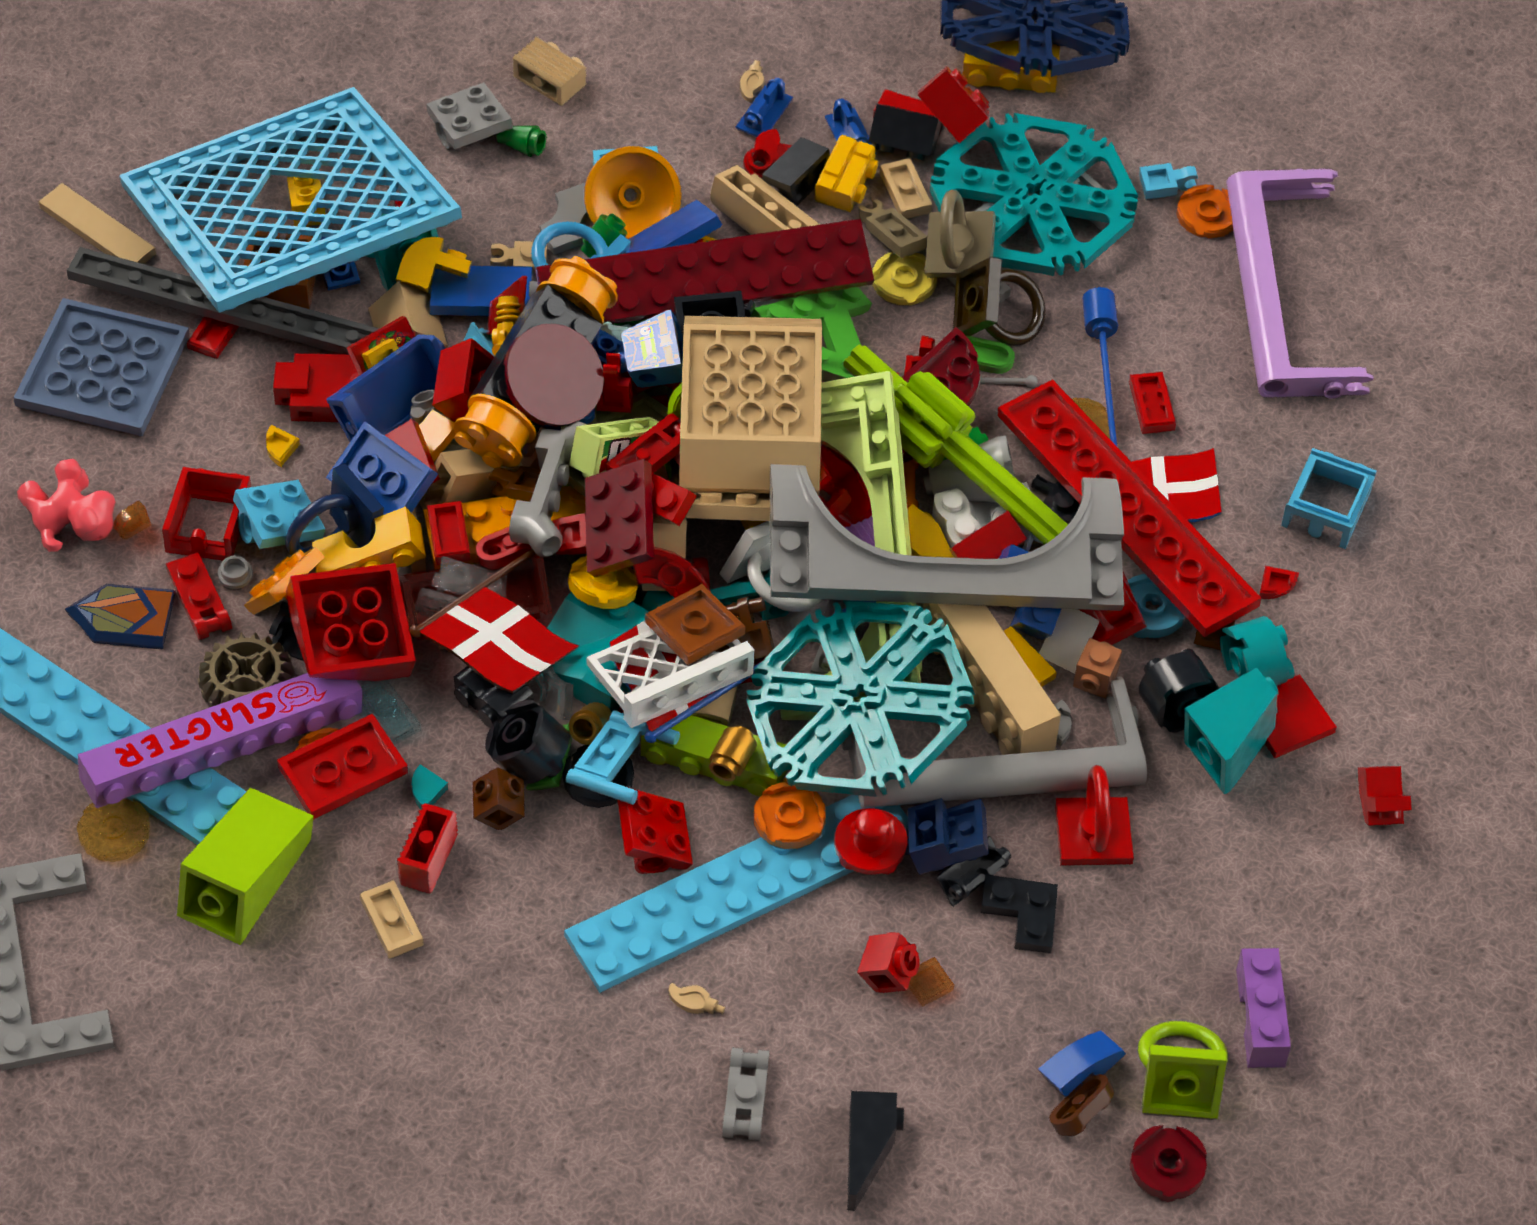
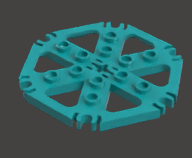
M1009 113L1005 114L1004 125L997 124L994 117H990L989 127L984 122L962 142L954 144L936 159L933 171L935 176H931L930 193L939 212L941 211L944 195L952 189L958 191L963 198L995 203L987 210L994 211L996 215L993 258L1002 260L1001 267L1054 276L1055 271L1057 274L1063 275L1064 264L1067 263L1073 266L1075 272L1080 269V261L1084 269L1132 228L1135 218L1134 211H1136L1138 194L1112 142L1106 146V137H1103L1100 141H1092L1095 130L1093 128L1087 130V125L1014 113L1013 118ZM1030 129H1036L1043 132L1059 133L1065 135L1068 138V142L1039 165L1025 136V132ZM986 140L991 143L1004 171L966 165L960 161V157L979 141ZM1104 161L1107 163L1117 183V187L1107 190L1073 184V182L1096 162ZM1064 216L1109 223V225L1091 241L1080 242L1075 239ZM1028 222L1042 252L1033 254L1003 248L1001 244Z
M843 600L846 607L845 613H843L838 602L833 603L835 613L830 617L823 616L820 608L816 609L817 623L813 622L811 613H809L754 669L755 674L751 676L754 686L762 687L759 690H747L749 699H746L768 765L777 777L782 775L784 771L791 770L785 778L791 787L795 785L797 790L877 797L874 784L878 785L880 793L883 795L887 794L886 783L892 779L898 781L901 789L905 788L904 773H907L912 784L968 726L966 721L970 720V713L968 709L959 707L963 704H974L973 695L975 693L948 623L945 626L943 619L939 618L933 625H927L933 618L931 612L928 609L923 610L922 606ZM863 622L889 623L902 626L866 663L856 636L857 626ZM818 642L823 647L832 675L785 672L783 668L806 644ZM931 652H940L945 656L953 677L951 685L903 681ZM860 692H865L866 697H861L860 702H855L853 697H858ZM782 709L816 712L817 714L785 747H780L777 744L769 721L774 711ZM887 719L936 723L940 726V732L915 758L906 759L900 755ZM853 732L866 766L865 774L859 779L821 776L818 773L819 766Z

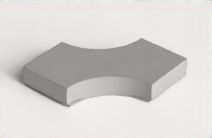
M585 183L555 193L558 209L548 222L540 225V232L544 228L559 222L583 224L589 217L584 203ZM560 235L550 240L547 245L553 255L582 245L583 238L575 235Z

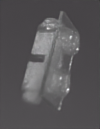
M443 556L441 558L440 573L434 574L432 586L437 587L439 592L447 591L457 595H464L496 572ZM504 575L487 588L505 597L507 575Z

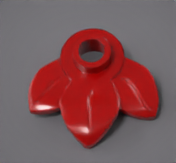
M770 129L760 133L756 137L754 148L750 149L744 156L743 166L745 171L750 175L756 174L758 177L763 178L762 174L792 145L780 143V135L777 129ZM760 161L764 164V166H756L754 162Z

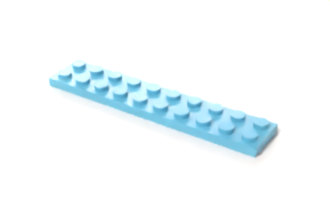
M0 628V713L78 765V754L151 729ZM210 767L190 774L184 779H176L157 786L151 791H143L127 798L198 845L246 791Z
M850 795L826 806V823L823 831L813 843L799 849H782L770 845L761 837L564 930V936L600 993L843 877L854 870L845 869L840 864L834 846L835 832L838 824L845 816L853 811L863 809L860 806L858 795ZM900 805L869 807L885 810L897 817L905 827L909 840L908 817Z

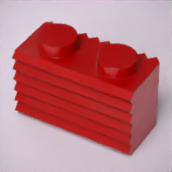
M425 803L421 805L422 810L419 811V816L416 817V822L413 823L411 833L408 834V839L405 840V846H402L403 851L400 852V857L397 858L399 882L402 886L430 894L434 890L458 836V826L456 825L457 814L454 811Z

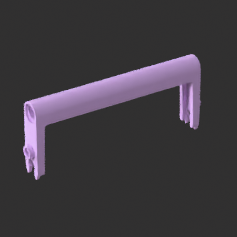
M1334 170L1241 171L1232 174L1227 180L1259 394L1263 397L1325 396L1327 398H1337L1341 395H1365L1370 393L1369 388L1362 385L1364 382L1373 380V375L1368 374L1366 368H1295L1289 362L1264 201L1328 198L1330 196L1329 192L1335 189L1334 185L1326 182H1332L1333 178L1338 176V173Z

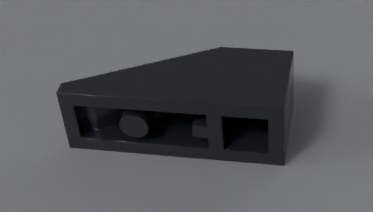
M851 1091L847 1211L856 1210L895 1144L896 1130L903 1131L904 1107H897V1093Z

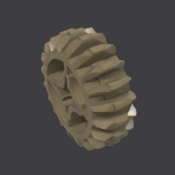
M241 632L238 639L232 640L227 635L224 645L215 642L213 652H205L204 662H201L199 666L198 684L199 688H201L202 698L205 702H209V707H213L292 679L295 676V671L288 652H284L280 642L273 644L269 635L260 640L256 632L251 638H245ZM227 669L230 673L226 675V680L220 683L219 678ZM272 669L274 674L266 684L263 679L267 677L266 673Z

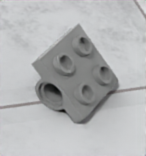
M485 83L471 86L465 90L427 103L428 114L435 122L437 135L446 149L451 147L458 149L513 128L512 118Z

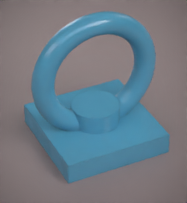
M559 222L544 228L536 236L531 248V257L535 269L537 266L549 265L544 256L545 247L550 240L560 235H575L587 240L596 251V255H593L591 258L629 253L631 241L620 234L608 247L602 236L592 228L577 222Z

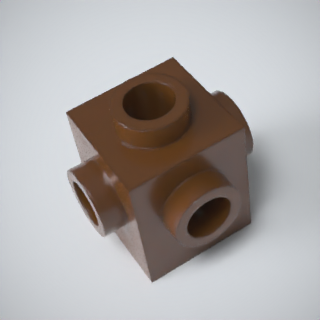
M497 767L473 781V819L496 830H503L525 817L524 780Z

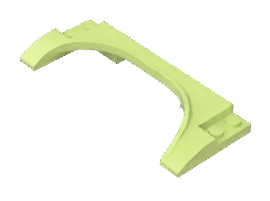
M885 371L821 382V444L843 456L862 477L871 503L875 547L888 552L912 556L899 413L895 407L893 376L891 372ZM876 601V603L916 606V603ZM870 622L867 631L859 642L866 663L902 626ZM922 661L905 677L904 682L921 683ZM829 671L824 675H832V672ZM860 692L858 697H853L854 700L860 702L861 697H866L865 692ZM780 710L782 720H811L817 714L816 712Z

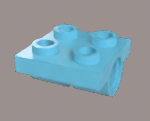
M299 480L237 489L233 497V501L239 510L238 527L240 535L247 544L256 542L259 549L286 545V534L291 523L305 507L311 504ZM316 516L305 527L299 542L323 538L325 527L319 516Z

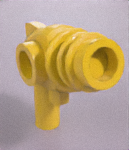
M502 296L498 298L496 308L501 310L496 312L499 317L494 319L499 324H497L496 329L492 330V354L494 356L519 317L517 315L521 314L520 310H516L521 307L516 296Z

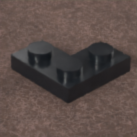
M985 875L981 913L1017 917L1014 949L1051 953L1058 884Z

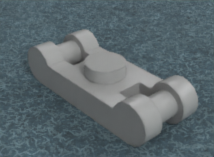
M732 1047L722 1137L734 1138V1135L749 1136V1140L760 1141L770 1051L758 1050V1054L743 1052V1048ZM741 1067L755 1068L756 1075H741ZM736 1114L751 1115L750 1121L736 1119Z

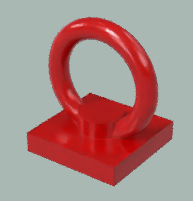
M1094 765L1088 774L1086 797L1055 799L1060 866L1133 864L1134 854L1128 798L1110 797L1107 773L1101 765Z

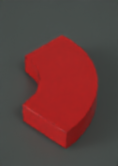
M654 547V559L633 565L637 584L659 586L664 588L674 598L701 584L710 591L707 582L697 568L688 560L672 551Z

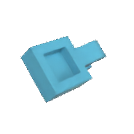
M1171 163L1139 168V178L1145 199L1177 195L1178 188L1181 191H1186L1196 186L1195 179H1198L1195 166L1173 170Z

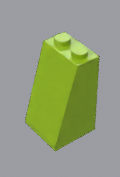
M250 787L181 863L177 916L241 945L311 841L314 816Z

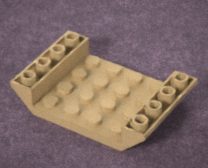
M685 316L679 486L691 492L770 493V464L806 466L811 483L819 495L822 381L821 319Z

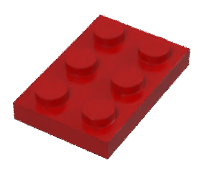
M373 713L277 759L279 770L306 812L314 816L313 820L408 774V765Z

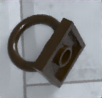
M989 257L956 274L953 329L957 327L966 336H972L985 329L993 338L1007 345L1026 344L1040 333L1046 315L1045 302L1038 286L1026 274L1015 269H1001L1002 260ZM1006 281L1019 285L1030 298L1033 309L1032 319L1028 327L1023 331L1010 332L997 324L1001 282Z

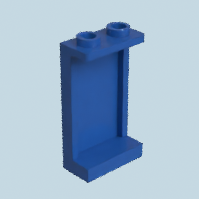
M418 334L326 399L349 442H351L364 421L386 435L411 419L410 412L413 405L411 399L420 392L435 390L440 351L445 349V346L434 335Z

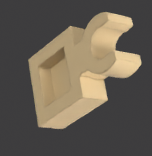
M514 241V248H508L503 244L491 245V255H501L502 257L490 258V266L532 267V273H536L531 257L533 242ZM546 245L545 251H544V256H545L546 261H547V245Z

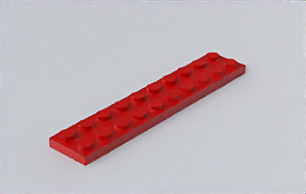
M1053 379L998 407V417L1079 504L1082 499L1081 480L1083 477L1117 479L1124 524V536L1121 540L1122 550L1204 637L1260 607L1261 597Z

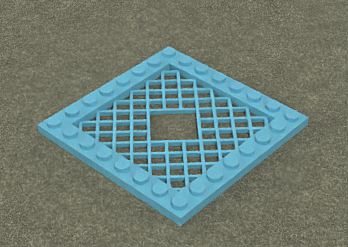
M354 87L119 175L122 187L219 313L225 310H232L238 305L253 299L265 297L269 293L284 287L296 285L302 280L317 274H324L330 269L348 262L357 261L363 256L379 250H385L391 245L416 238L422 233L437 227L446 226L450 222L462 218L460 206ZM338 125L335 131L326 130L330 126ZM308 136L306 142L297 141L301 137ZM317 137L330 138L327 144L314 143ZM338 139L351 140L348 146L335 145ZM272 148H279L276 153H268ZM288 148L300 149L297 155L285 154ZM309 150L321 151L318 157L306 156ZM330 152L343 153L339 159L327 158ZM351 154L364 155L361 161L348 160ZM243 159H249L247 164H237ZM258 160L270 161L268 166L255 165ZM279 162L291 163L289 168L276 167ZM300 164L313 165L310 170L297 169ZM322 165L334 166L331 172L318 171ZM343 167L356 168L353 174L340 173ZM364 169L377 170L374 176L361 175ZM214 170H220L217 176L208 175ZM229 171L241 172L238 178L225 177ZM249 173L262 174L259 180L246 179ZM270 175L326 180L305 213L250 207ZM185 181H190L187 187L179 186ZM334 181L347 182L344 187L331 186ZM199 182L211 183L208 189L196 188ZM355 183L368 184L366 189L353 188ZM220 184L232 185L229 191L217 190ZM377 185L390 186L387 191L374 190ZM241 186L254 187L250 193L238 192ZM173 194H180L181 196L177 200ZM326 194L339 195L336 201L323 200ZM190 196L202 197L199 202L187 201ZM347 196L360 197L357 203L344 202ZM211 197L223 199L221 204L208 203ZM369 198L382 199L379 205L366 204ZM232 199L244 201L242 206L229 205ZM390 200L404 201L401 207L387 206ZM317 208L330 209L327 215L315 214ZM185 209L193 210L190 216L185 211ZM339 210L352 211L349 217L336 216ZM202 211L215 212L211 218L199 217ZM360 212L374 213L370 219L357 218ZM223 213L236 214L233 220L220 219ZM245 215L257 216L254 222L241 221ZM266 217L279 218L276 224L263 223ZM287 219L300 220L297 226L284 225ZM309 221L322 222L319 228L306 227ZM331 223L344 224L341 230L327 229ZM197 225H203L205 228L201 231ZM214 227L227 228L224 234L211 233ZM236 229L248 230L245 236L232 235ZM257 231L270 232L267 238L254 237ZM279 233L292 234L289 240L275 239ZM300 235L313 236L310 242L297 241ZM210 241H218L215 248ZM227 242L239 244L236 250L223 249ZM248 245L261 246L258 252L245 251ZM270 247L283 248L280 254L267 253ZM222 257H230V260L226 263ZM239 259L252 260L249 266L236 265Z

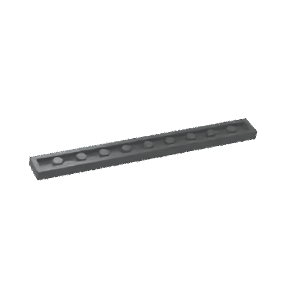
M83 247L78 249L67 269L69 280L339 354H349L346 347L380 329L266 297L253 299L238 305L232 310H225L219 313L192 277Z

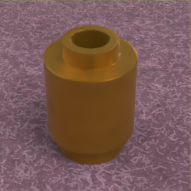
M594 702L574 713L569 721V731L572 738L578 743L590 745L606 722L609 721L612 713L610 709L602 703Z
M742 726L727 727L710 755L711 763L709 769L716 777L725 781H733L736 776H740L743 773L757 747V742L753 738L752 732Z

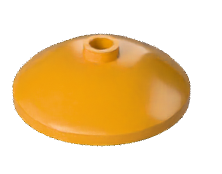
M638 146L621 147L602 156L590 170L584 188V203L587 214L593 224L602 214L608 216L611 213L622 219L626 224L624 227L627 231L625 238L629 239L680 209L681 186L674 168L657 152ZM629 188L635 192V197L631 201H627L624 197L625 191Z

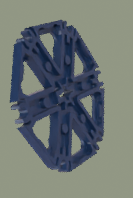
M940 0V35L943 34V39L951 38V46L956 47L955 50L1019 74L1021 67L1025 75H1029L1030 70L1036 69L1041 72V76L1045 77L1047 71L1050 70L1052 77L1114 65V62L1117 63L1119 61V55L1126 56V53L1129 51L1128 8L1125 7V3H1116V0H1067L1051 4L1050 0ZM955 9H966L973 15L980 17L953 20V11ZM1100 22L1109 23L1114 26V35L1089 26ZM1015 38H1018L1019 53L1015 57L1004 55L999 50L986 45L999 41H1013ZM1052 44L1076 50L1083 56L1075 57L1069 61H1058L1052 55Z

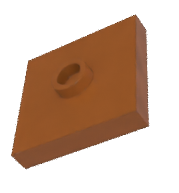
M703 584L645 614V623L687 665L745 635V625Z

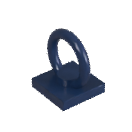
M345 463L333 468L331 494L309 504L291 523L285 539L286 549L291 556L300 549L305 553L313 548L312 546L303 547L300 545L301 534L316 516L330 509L329 514L338 526L330 535L344 531L359 548L367 545L373 539L376 531L374 518L383 515L384 507Z

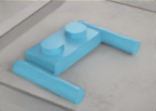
M614 710L610 715L609 721L606 722L578 760L574 769L568 771L566 782L634 804L638 791L613 783L612 780L640 743V735H645L647 731L645 723L630 728L624 720V713ZM669 729L656 737V739L676 745L680 732Z

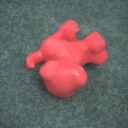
M75 459L62 460L56 465L55 474L58 479L57 491L50 498L35 481H27L18 489V499L32 514V521L41 534L42 544L49 552H58L62 549L63 542L56 540L55 535L59 534L68 523H71L75 534L83 541L103 540L109 536L113 528V511L116 503L114 496L110 492L103 490L83 496L81 491L88 487L89 479L85 470L80 467Z

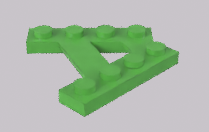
M854 287L797 296L756 307L750 317L821 319L822 336L827 347L826 349L822 346V381L826 382L854 377L843 367V362L851 355L852 349L860 344L851 317L868 312L872 302L864 295L860 288Z

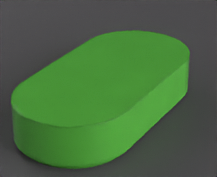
M967 336L977 352L979 370L1002 374L1008 372L1013 367L1015 354L1010 346L1001 342Z

